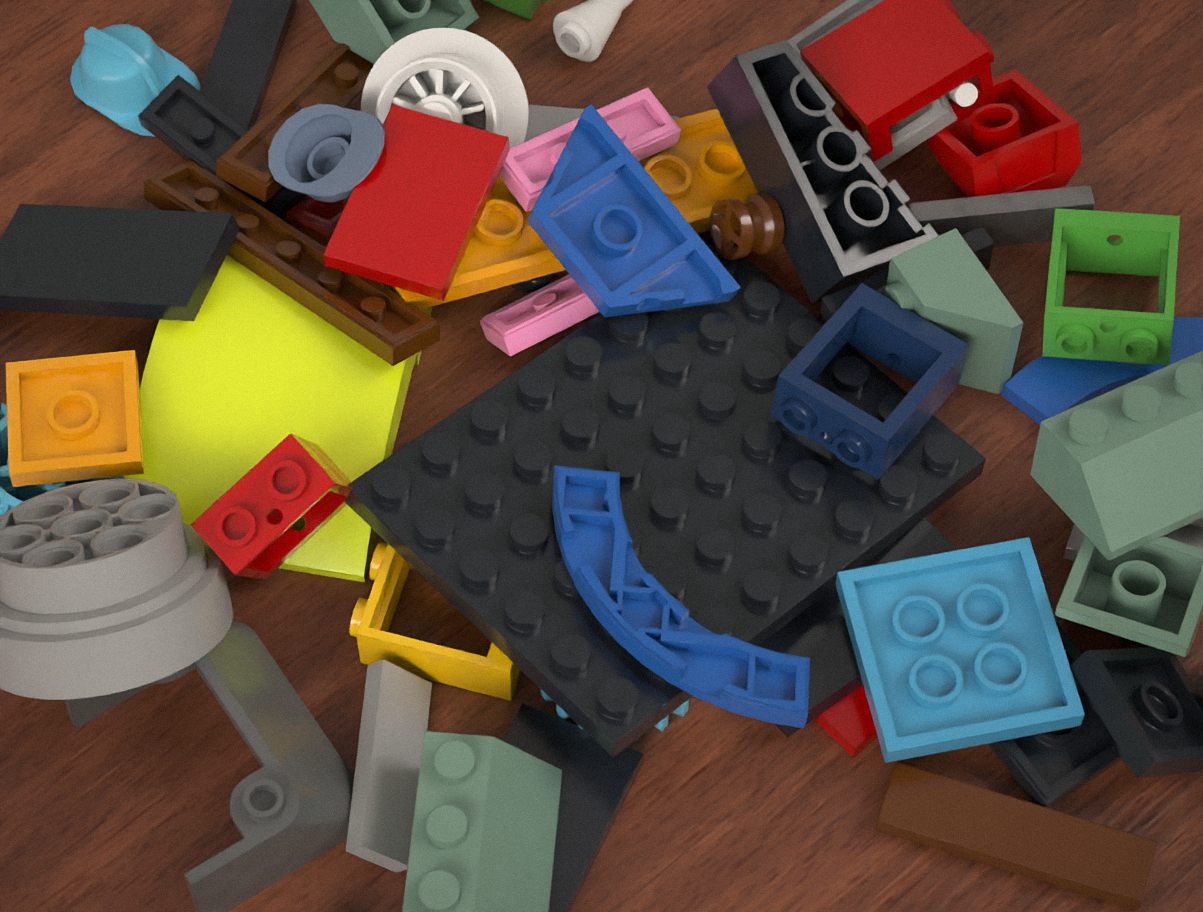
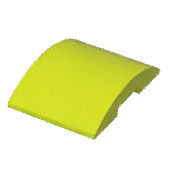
M308 236L325 248L330 239ZM226 255L194 321L163 319L158 321L139 389L144 474L126 475L123 477L154 482L170 489L179 501L183 523L191 526L198 517L283 439L292 433L317 444L352 482L392 455L414 365L418 366L422 351L392 366ZM380 283L393 292L390 285ZM432 307L421 309V311L431 316ZM346 505L278 568L365 582L377 532ZM301 516L292 525L294 530L300 531L305 527L306 521L304 517Z

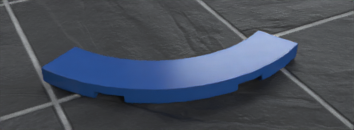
M1174 317L1169 365L1203 351V317ZM1041 355L1004 384L1001 396L1040 425L1043 420L1169 365L1044 357Z
M554 466L552 510L556 537L563 560L578 592L593 615L610 635L641 664L670 684L700 700L730 712L768 723L805 728L808 717L810 658L758 647L727 633L717 635L689 617L690 611L676 600L653 574L646 573L633 551V541L629 535L621 505L620 472Z

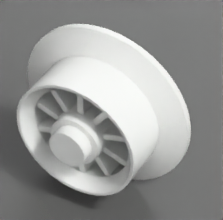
M440 27L421 30L400 39L390 46L371 69L365 82L361 99V111L368 112L380 119L382 126L393 104L509 137L510 148L524 143L529 123L526 90L511 60L487 39L475 33L456 28Z

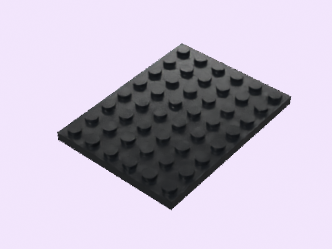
M712 239L705 242V244L741 287L734 298L722 303L604 317L600 313L349 483L353 490L350 491L348 496H345V503L612 757L624 750L693 695L667 682L641 664L623 648L597 620L578 592L564 563L556 537L552 510L554 466L620 472V498L623 516L633 541V551L646 573L653 574L661 585L690 611L689 617L717 635L727 633L735 638L759 646L836 586L837 572L857 569L863 566L982 474L986 461L985 457L933 415L880 479L877 480L859 468L846 465L834 453L804 435L791 432L782 422L770 416L778 376L825 323L746 257L729 261L721 257L715 249ZM848 343L814 380L815 383L881 422L885 421L908 394Z

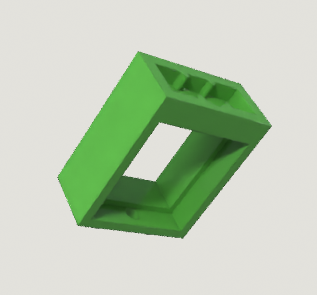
M1055 208L1045 304L1042 356L1169 365L1174 321L1180 216ZM1111 235H1119V236H1121V238H1120V239H1112V238H1110L1109 236H1111ZM1066 270L1158 276L1157 313L1063 307Z

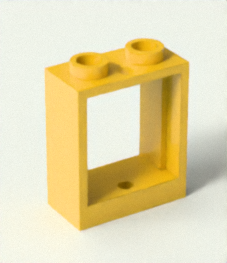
M379 542L375 548L370 566L369 577L371 580H375L368 599L359 598L357 600L350 622V636L357 637L360 663L370 665L380 660H385L423 679L512 701L521 669L493 643H491L488 655L485 657L388 632L409 570L416 569L388 543Z

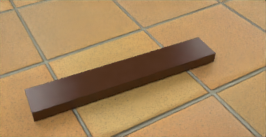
M192 160L181 163L144 181V199L160 210L232 213L240 229L227 253L228 256L390 365L394 366L440 341V322L411 303L405 302L403 298L377 281L326 267L323 257L326 249L324 246Z

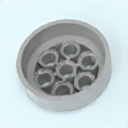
M108 479L84 482L35 496L16 505L0 516V689L36 699L68 700L104 696L130 690L165 678L196 662L210 652L230 629L234 613L223 561L193 527L183 523L179 501L176 495L165 486L135 479Z

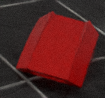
M1016 69L993 78V87L986 92L981 93L977 89V99L970 106L963 107L952 99H948L957 120L925 140L943 169L967 197L1064 188L1082 162L1078 121Z

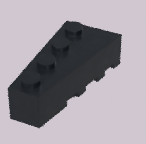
M787 40L736 55L707 86L757 192H766L772 195L779 204L785 225L782 243L812 304L822 301L824 296L889 268L892 257L939 236L930 224L922 227L905 205L910 200L908 195L895 179L888 183L866 155L871 148L856 130L852 133L832 111L835 105L834 100Z

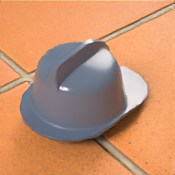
M316 104L306 107L288 118L274 135L268 151V167L274 179L287 189L306 194L317 201H341L350 197L354 187L363 181L377 164L384 147L385 130L380 119L368 112L331 104Z

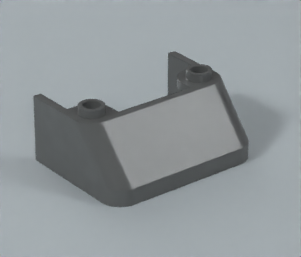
M236 620L232 621L225 637L210 652L172 675L118 693L64 700L69 717L77 729L151 685L172 682L196 669L261 765V769L250 774L237 784L230 798L231 817L243 839L184 874L195 912H228L347 840L354 783L353 774L255 631L247 624Z

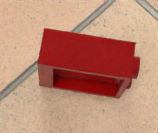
M290 433L198 517L191 526L235 575L265 580L347 505L345 503V496H348L350 491L353 490L349 485L351 481L317 444ZM303 516L306 521L305 527L300 531L294 530L292 525Z

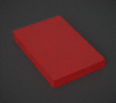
M392 104L383 123L385 139L381 155L367 177L354 187L323 254L325 266L444 301L510 150L509 137Z

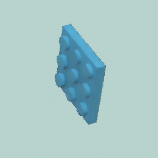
M1029 537L837 572L835 585L885 763L1081 726L1085 716Z

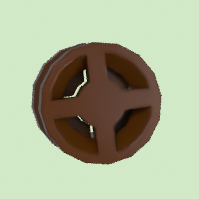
M766 192L751 194L743 202L733 197L718 200L712 206L709 219L711 239L715 249L724 259L729 261L745 258L751 250L759 255L776 252L782 245L785 226L783 214L778 202L772 195Z

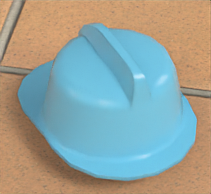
M114 24L100 30L89 27L84 33L85 44L82 47L80 56L72 66L70 78L75 95L86 105L96 109L124 129L141 136L154 135L141 126L138 115L177 75L181 76L199 91L201 89L196 75L183 62L159 48L152 37L141 28L129 24Z

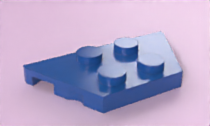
M591 104L586 107L529 215L527 222L604 317L722 303L734 298L741 288L593 105Z

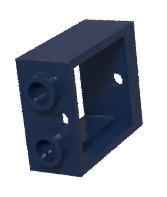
M861 283L780 373L770 416L782 422L791 432L804 435L834 453L846 465L859 468L879 480L959 385L969 344L910 310L901 308L898 303ZM847 343L916 383L884 422L879 421L814 382L816 377Z

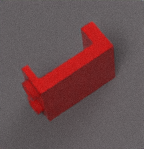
M884 0L800 50L803 62L834 100L835 105L832 111L852 133L857 130L871 148L866 155L873 163L894 150L890 127L967 80H970L981 93L993 87L990 64L994 61L993 50L981 32L978 30L970 32L960 21L958 13L950 0Z

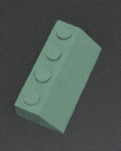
M1203 351L1041 421L1030 475L1108 561L1203 517Z
M424 731L402 912H549L562 770L493 736Z

